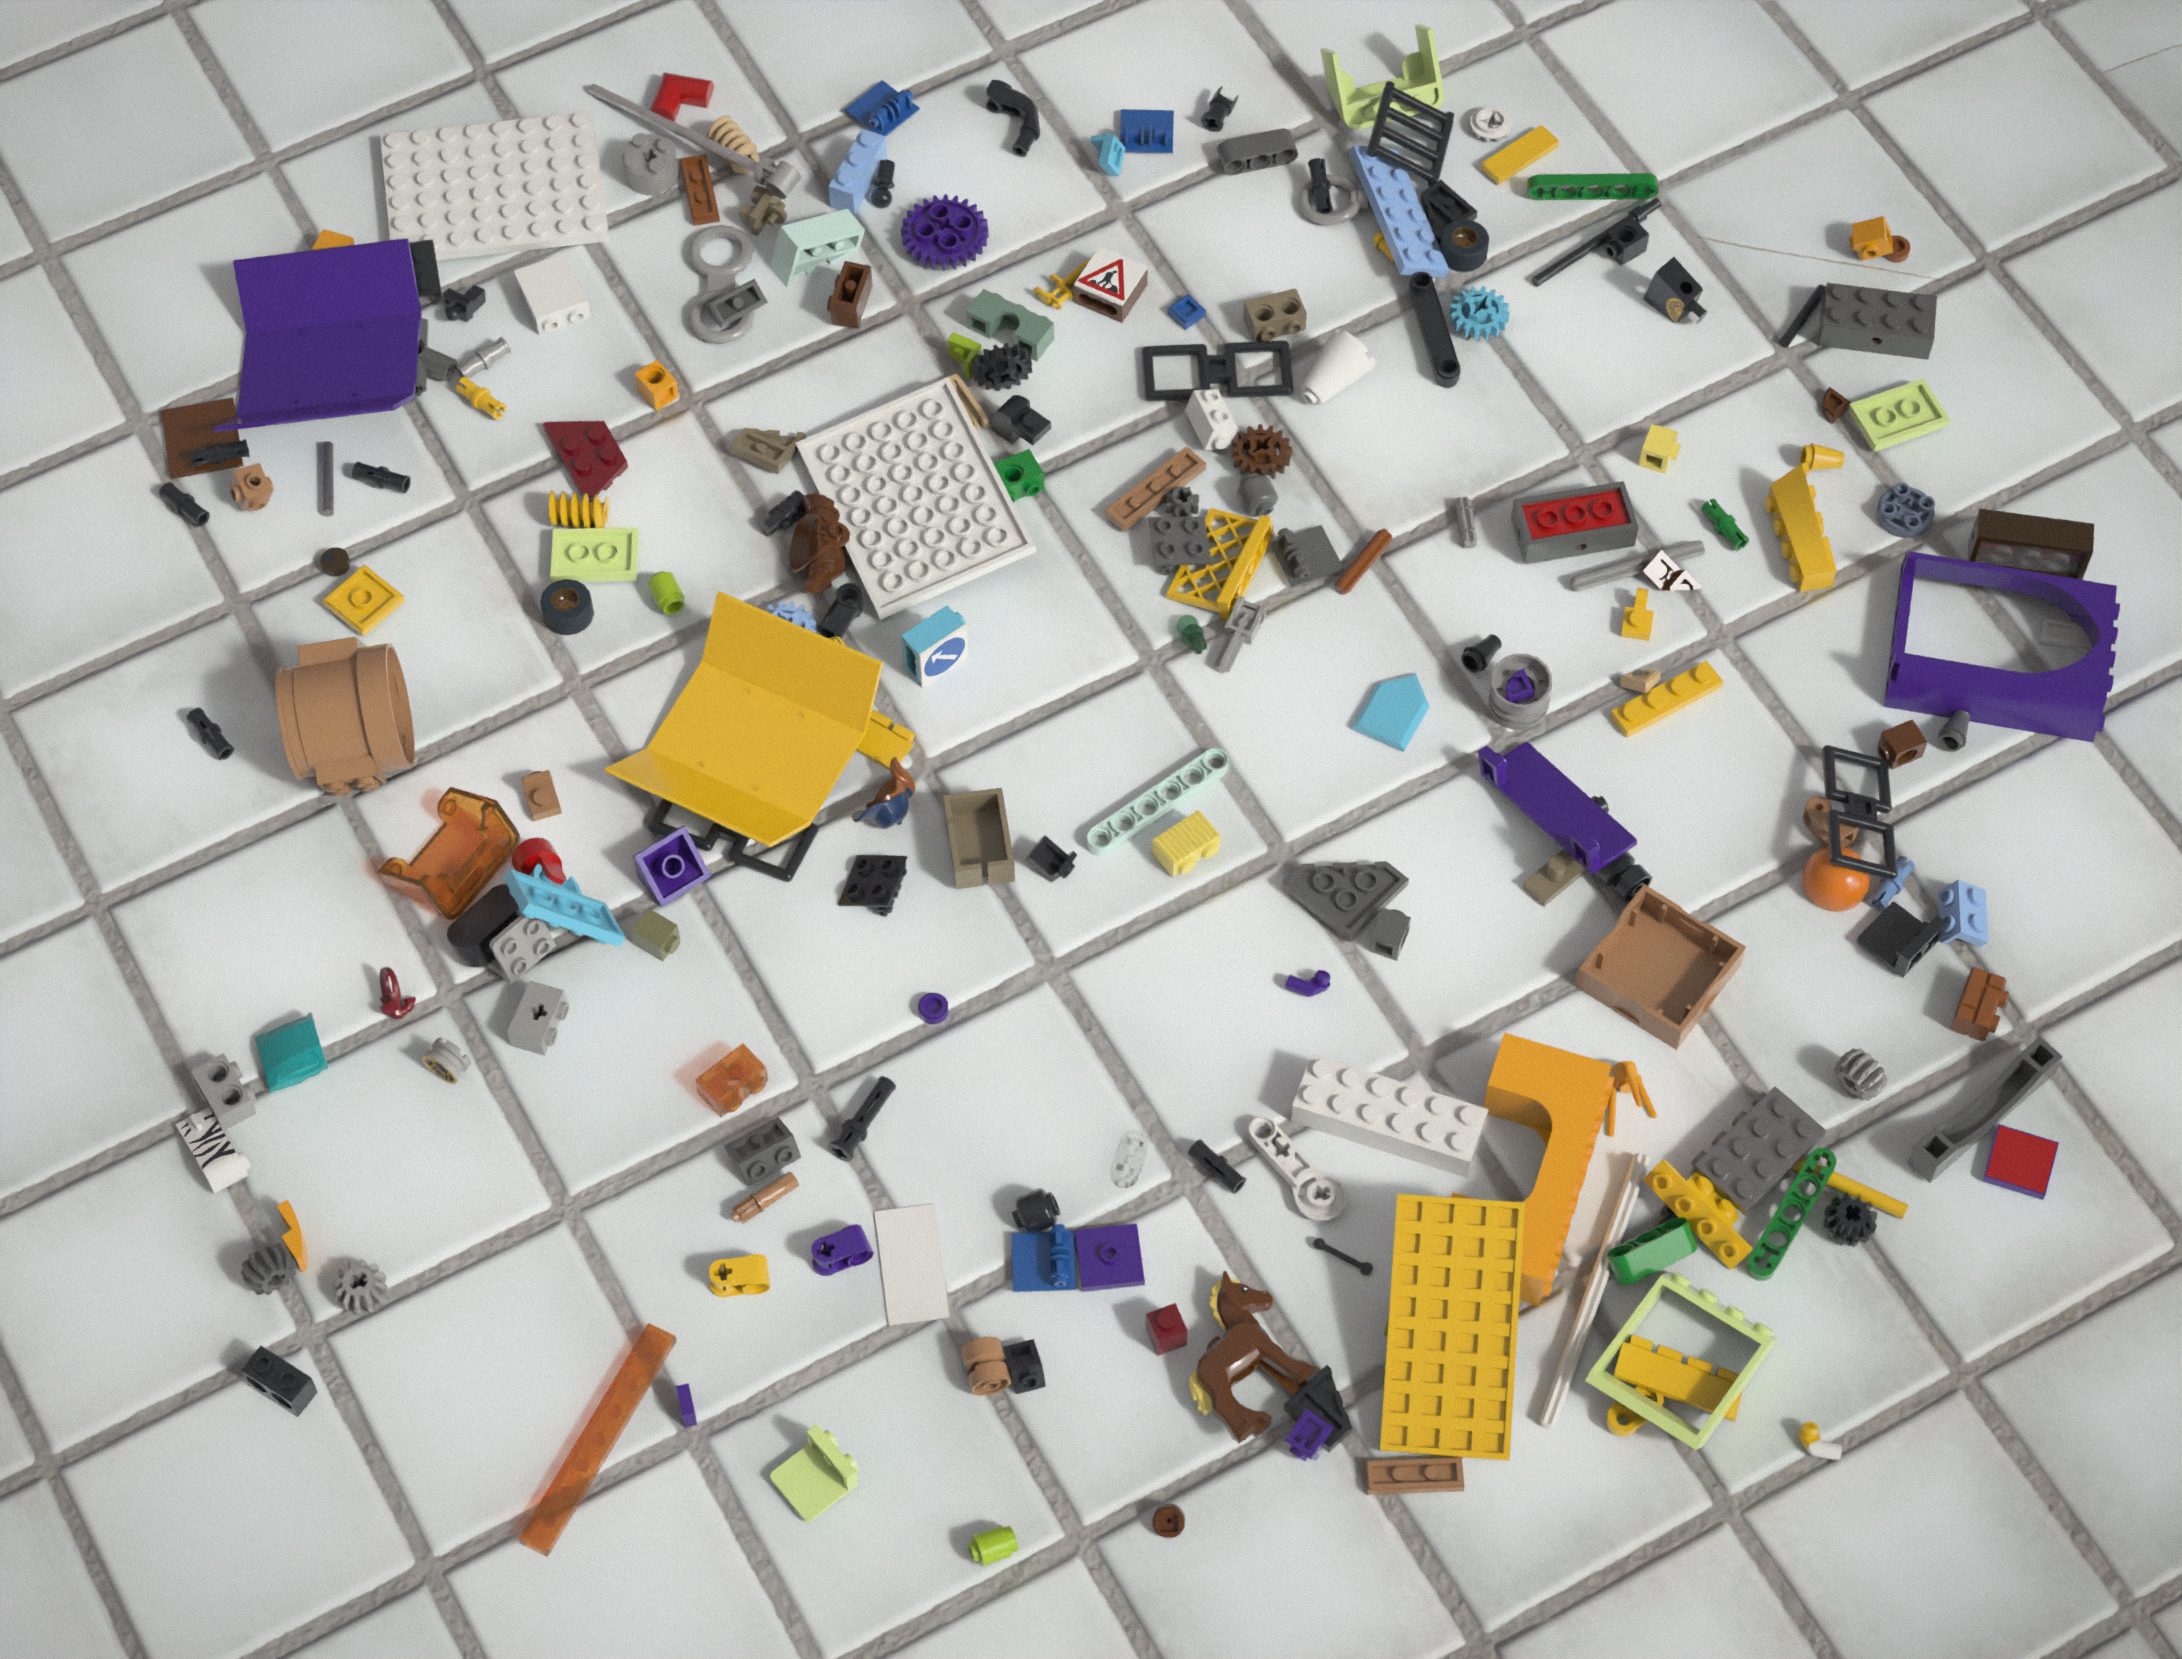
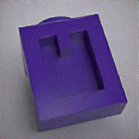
M1306 1408L1285 1441L1292 1445L1289 1451L1301 1460L1306 1461L1308 1457L1317 1460L1320 1456L1318 1454L1319 1450L1335 1427Z

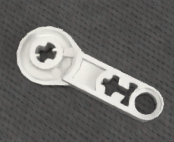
M1262 1116L1250 1122V1142L1292 1187L1295 1202L1300 1212L1308 1219L1318 1222L1329 1221L1338 1217L1344 1210L1348 1199L1347 1190L1343 1183L1333 1175L1318 1170L1270 1118ZM1264 1126L1270 1129L1271 1134L1266 1138H1259L1254 1134V1130ZM1276 1147L1281 1152L1287 1150V1157L1283 1155L1276 1156ZM1316 1193L1320 1195L1326 1193L1327 1200L1324 1201L1322 1198L1316 1200Z

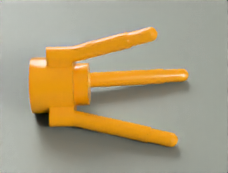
M1622 1061L1612 1067L1615 1079L1609 1099L1608 1135L1610 1137H1613L1615 1132L1616 1092L1618 1088L1622 1093L1632 1092L1638 1107L1642 1106L1641 1095L1652 1118L1657 1116L1643 1085L1641 1075L1638 1074L1636 1065L1632 1061Z

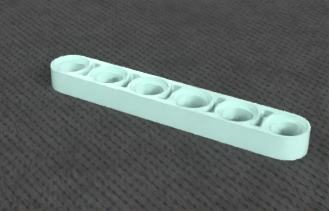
M1219 748L1207 750L1092 827L1087 834L1088 850L1097 856L1110 853L1224 776L1229 765L1227 753ZM1212 758H1218L1224 764L1219 768H1212L1207 762ZM1194 773L1199 775L1201 779L1199 782L1191 784L1184 778L1186 775ZM1166 789H1174L1178 795L1173 799H1166L1161 793ZM1149 804L1155 810L1153 813L1145 815L1139 812L1138 808L1141 805ZM1119 820H1127L1131 823V827L1127 830H1119L1115 824ZM1102 835L1108 839V842L1103 846H1097L1093 844L1092 839L1095 836Z

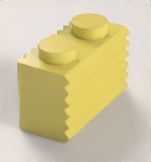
M1196 810L1195 813H1192L1190 816L1182 819L1181 822L1168 828L1167 831L1159 834L1157 838H1153L1151 853L1163 865L1164 869L1170 873L1171 877L1176 876L1180 872L1186 874L1194 868L1197 861L1203 857L1206 859L1211 858L1218 852L1221 834L1199 810Z

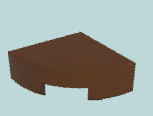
M1829 387L1824 394L1822 410L1827 420L1833 424L1848 410L1851 402Z

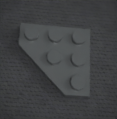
M1387 861L1374 862V865H1357V862L1332 863V866H1315V863H1309L1298 867L1283 882L1282 889L1350 942L1382 911V908H1385L1408 886L1409 878Z

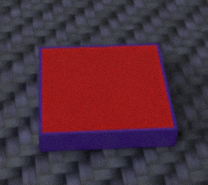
M1998 1124L1982 1181L2044 1200L2059 1142Z

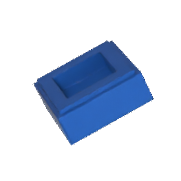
M1187 294L1168 307L1167 314L1184 330H1187L1206 316V310Z

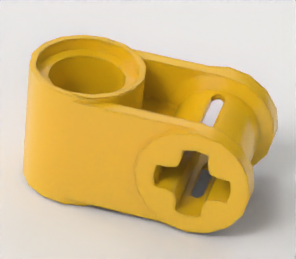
M751 1254L738 1258L719 1259L713 1262L709 1268L710 1289L718 1297L725 1298L745 1294L757 1295L770 1290L767 1257L764 1255ZM726 1276L727 1280H720V1277Z

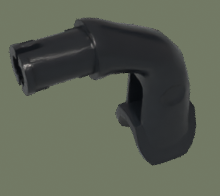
M992 80L986 90L989 97L986 108L993 113L1000 114L1004 112L1024 120L1023 125L1020 127V134L1012 146V151L1017 156L1025 157L1033 142L1037 141L1040 136L1038 108L1031 98L1012 89L1006 82Z

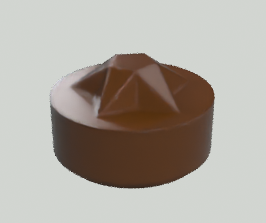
M1163 1504L1154 1512L1153 1528L1161 1537L1174 1538L1184 1529L1185 1514L1175 1504Z

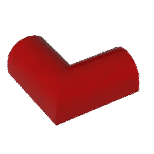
M663 72L649 110L675 122L681 104L707 108L714 90L713 81Z

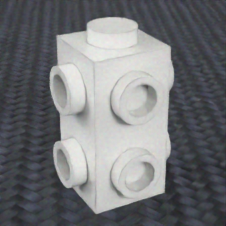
M1218 389L1193 390L1185 412L1204 450L1229 449L1234 437L1237 435L1238 428Z

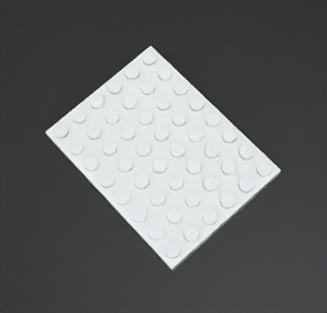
M593 111L380 134L390 240L408 238L410 243L433 239L437 261L610 241Z
M949 377L796 442L797 449L819 495H825L834 501V507L840 514L838 522L845 525L850 532V538L845 548L880 620L1037 552L1034 542Z

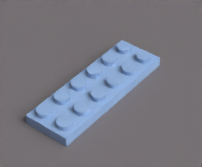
M1353 145L1348 153L1399 273L1402 275H1413L1416 272H1426L1431 277L1445 278L1450 270L1444 256L1441 254L1439 244L1407 171L1378 156H1368V146ZM1389 149L1399 154L1398 149Z

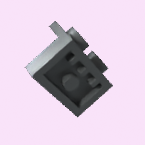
M779 1117L724 1145L727 1155L740 1170L747 1186L801 1158L793 1134Z

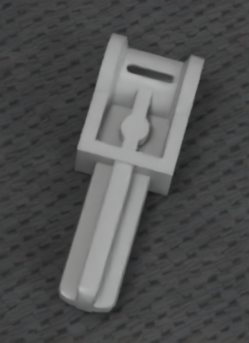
M1243 596L1238 597L1225 625V635L1228 638L1214 664L1219 672H1230L1244 642L1252 644L1265 619L1267 605L1262 604L1259 606L1245 601Z

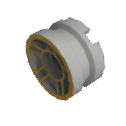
M437 1038L432 1044L433 1049L427 1050L422 1057V1061L437 1077L450 1084H455L461 1077L460 1072L466 1071L471 1065V1061L466 1054L462 1057L459 1052L461 1049L449 1040L443 1043V1038Z

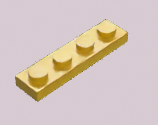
M1706 660L1649 690L1647 693L1613 709L1610 717L1627 738L1720 689L1723 680Z

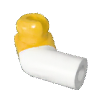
M1805 1422L1802 1424L1801 1430L1798 1432L1799 1440L1810 1455L1840 1460L1842 1445L1823 1442L1818 1434V1426L1815 1423Z

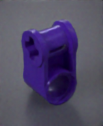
M858 1224L850 1225L841 1231L815 1240L811 1248L813 1269L821 1276H831L847 1268L862 1265L874 1255L862 1226Z

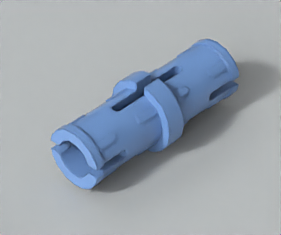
M1899 856L1897 859L1898 876L1893 880L1881 877L1879 887L1868 899V903L1872 908L1880 899V904L1875 910L1884 911L1892 897L1900 893L1904 886L1903 882L1915 868L1912 860H1909L1906 866L1902 868L1907 857Z

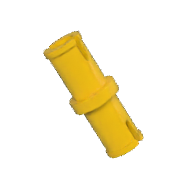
M467 377L459 379V382L466 386V388L456 384L455 390L469 399L472 406L476 409H483L496 420L503 417V414L498 412L496 408L505 413L506 405L491 396V392L485 387L480 388Z

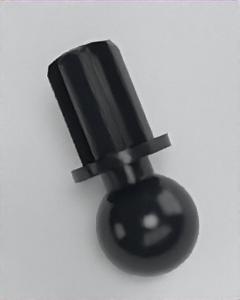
M887 159L879 162L877 179L873 181V184L878 188L872 192L871 202L877 208H886L892 202V194L888 189H892L895 186L893 183L895 162Z

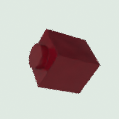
M1176 1303L1146 1314V1331L1157 1356L1187 1345L1188 1330Z

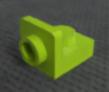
M952 332L947 340L948 355L959 363L964 362L965 378L971 379L973 376L972 362L976 361V355H982V344Z

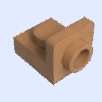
M550 770L535 771L521 778L533 821L562 813Z

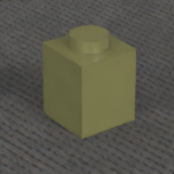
M649 908L631 929L633 944L662 962L669 953L673 954L680 944L678 925Z

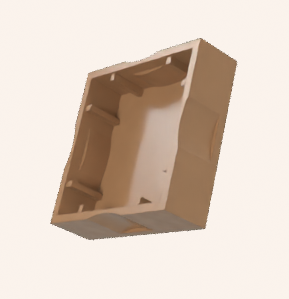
M1644 884L1621 913L1615 927L1600 940L1579 967L1575 987L1677 1050L1742 964L1746 946L1712 925L1695 919L1679 905Z

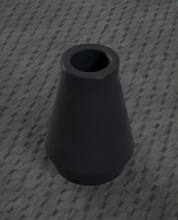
M1490 634L1486 638L1466 647L1461 656L1465 668L1474 673L1485 670L1496 652L1502 647L1501 640L1496 635Z

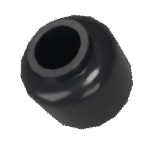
M1041 1188L1019 1196L1015 1203L1016 1210L1012 1211L1017 1227L1019 1229L1024 1227L1031 1234L1052 1227L1057 1222V1216L1061 1214L1053 1193H1047Z

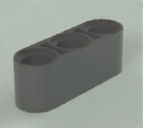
M1285 128L1228 139L1221 142L1217 147L1224 172L1228 175H1237L1289 164L1298 157V151L1291 132Z

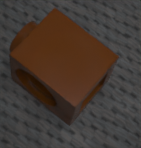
M1912 719L1883 731L1877 750L1881 759L1887 761L1891 769H1895L1921 758L1924 754L1927 740Z

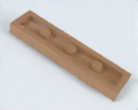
M1186 446L1105 509V516L1125 533L1166 501V493L1172 494L1176 486L1184 487L1206 469V462Z

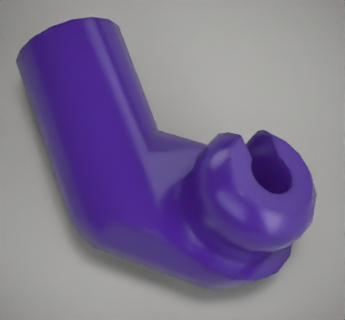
M1318 970L1314 977L1308 980L1289 975L1285 989L1306 997H1312L1329 988L1331 976L1325 970Z

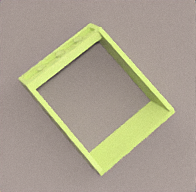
M1674 1271L1673 1274L1666 1273L1659 1277L1591 1369L1585 1381L1697 1450L1703 1447L1772 1350L1778 1338L1771 1335L1773 1330L1767 1325L1758 1321L1753 1324L1744 1318L1746 1314L1733 1305L1725 1307L1717 1302L1718 1296L1704 1288H1701L1700 1291L1689 1285L1691 1282L1689 1278ZM1667 1287L1761 1344L1701 1430L1606 1372L1618 1355L1622 1343H1626L1629 1340L1631 1334L1635 1332Z

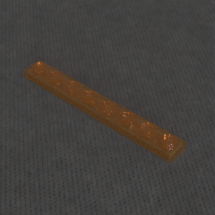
M650 1323L646 1325L518 1538L520 1544L546 1557L549 1556L677 1341L675 1335Z

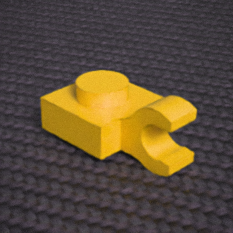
M1637 588L1634 608L1625 606L1621 637L1649 641L1654 611L1645 610L1649 589Z

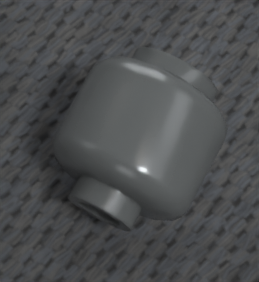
M1255 473L1248 475L1240 481L1237 496L1245 512L1249 515H1258L1259 517L1260 515H1269L1274 510L1273 506L1278 500V495L1270 479L1267 476Z

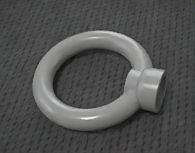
M1327 174V180L1331 182V185L1341 186L1350 192L1351 204L1346 210L1336 214H1322L1315 211L1309 204V197L1312 194L1310 191L1311 180L1303 186L1298 198L1299 208L1303 215L1321 225L1341 224L1353 218L1359 210H1368V198L1364 188L1360 189L1351 179L1337 174Z

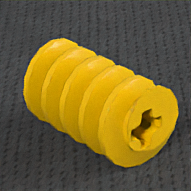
M554 490L550 491L548 517L553 526H558L562 522L564 527H569L573 522L575 528H581L583 523L585 528H593L594 524L596 528L605 527L609 516L608 495L604 503H601L597 494L593 502H589L587 493H584L582 500L578 501L576 492H573L571 499L567 500L565 491L561 492L559 499H556Z

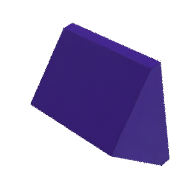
M684 825L633 855L638 879L661 907L712 877Z

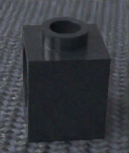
M1631 217L1607 231L1604 249L1610 258L1615 259L1622 266L1647 250L1649 233Z

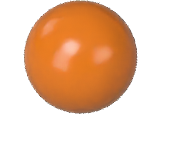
M1841 846L1842 855L1863 860L1852 849ZM1829 847L1815 852L1808 859L1803 869L1802 885L1805 894L1816 906L1827 911L1842 912L1856 907L1864 899L1869 889L1870 874L1832 865Z

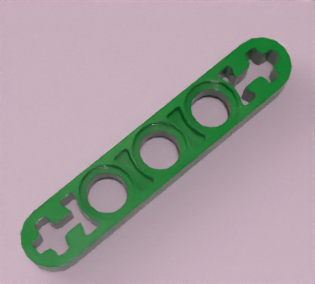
M1649 173L1539 174L1531 176L1527 180L1528 196L1533 200L1651 199L1659 192L1658 178ZM1567 185H1568V186H1572V187L1566 188V189L1560 188V187H1562V186H1567ZM1592 185L1598 186L1596 188H1587L1588 186ZM1617 185H1625L1622 188H1614Z
M1817 1148L1809 1154L1749 1257L1747 1271L1752 1278L1765 1281L1774 1275L1834 1172L1836 1157L1829 1149ZM1825 1158L1827 1166H1823L1818 1177H1816L1813 1172L1817 1161ZM1801 1182H1810L1814 1185L1816 1192L1813 1195L1805 1196L1799 1192L1798 1185ZM1787 1207H1795L1799 1210L1801 1217L1796 1221H1789L1784 1217L1783 1210ZM1773 1232H1779L1784 1235L1786 1243L1780 1247L1773 1246L1768 1241V1236ZM1767 1251L1771 1254L1767 1262L1769 1269L1763 1268L1762 1271L1756 1269V1262H1760Z

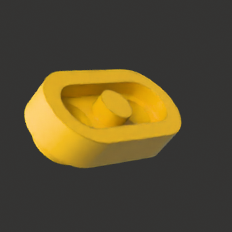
M1639 1386L1634 1388L1659 1405H1663V1395ZM1618 1401L1610 1407L1606 1417V1424L1613 1434L1623 1437L1633 1434L1648 1422L1647 1419ZM1624 1418L1628 1424L1621 1425L1617 1422V1419Z

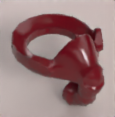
M382 967L379 977L382 991L380 1001L383 1005L379 1009L391 1018L402 1019L414 1008L416 997L403 999L404 1006H400L401 994L396 974L391 967ZM389 976L392 982V991L389 985Z

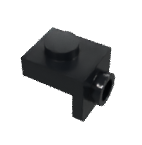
M1043 836L1024 860L1050 882H1053L1059 877L1065 879L1075 867L1072 862L1078 854L1074 851L1069 854L1065 853L1047 836Z

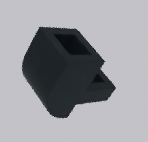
M1019 395L1011 396L991 416V430L1011 444L1021 437L1033 446L1051 429V421L1030 408V400Z

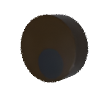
M330 548L321 555L320 563L322 569L329 576H341L350 568L349 556L342 548Z

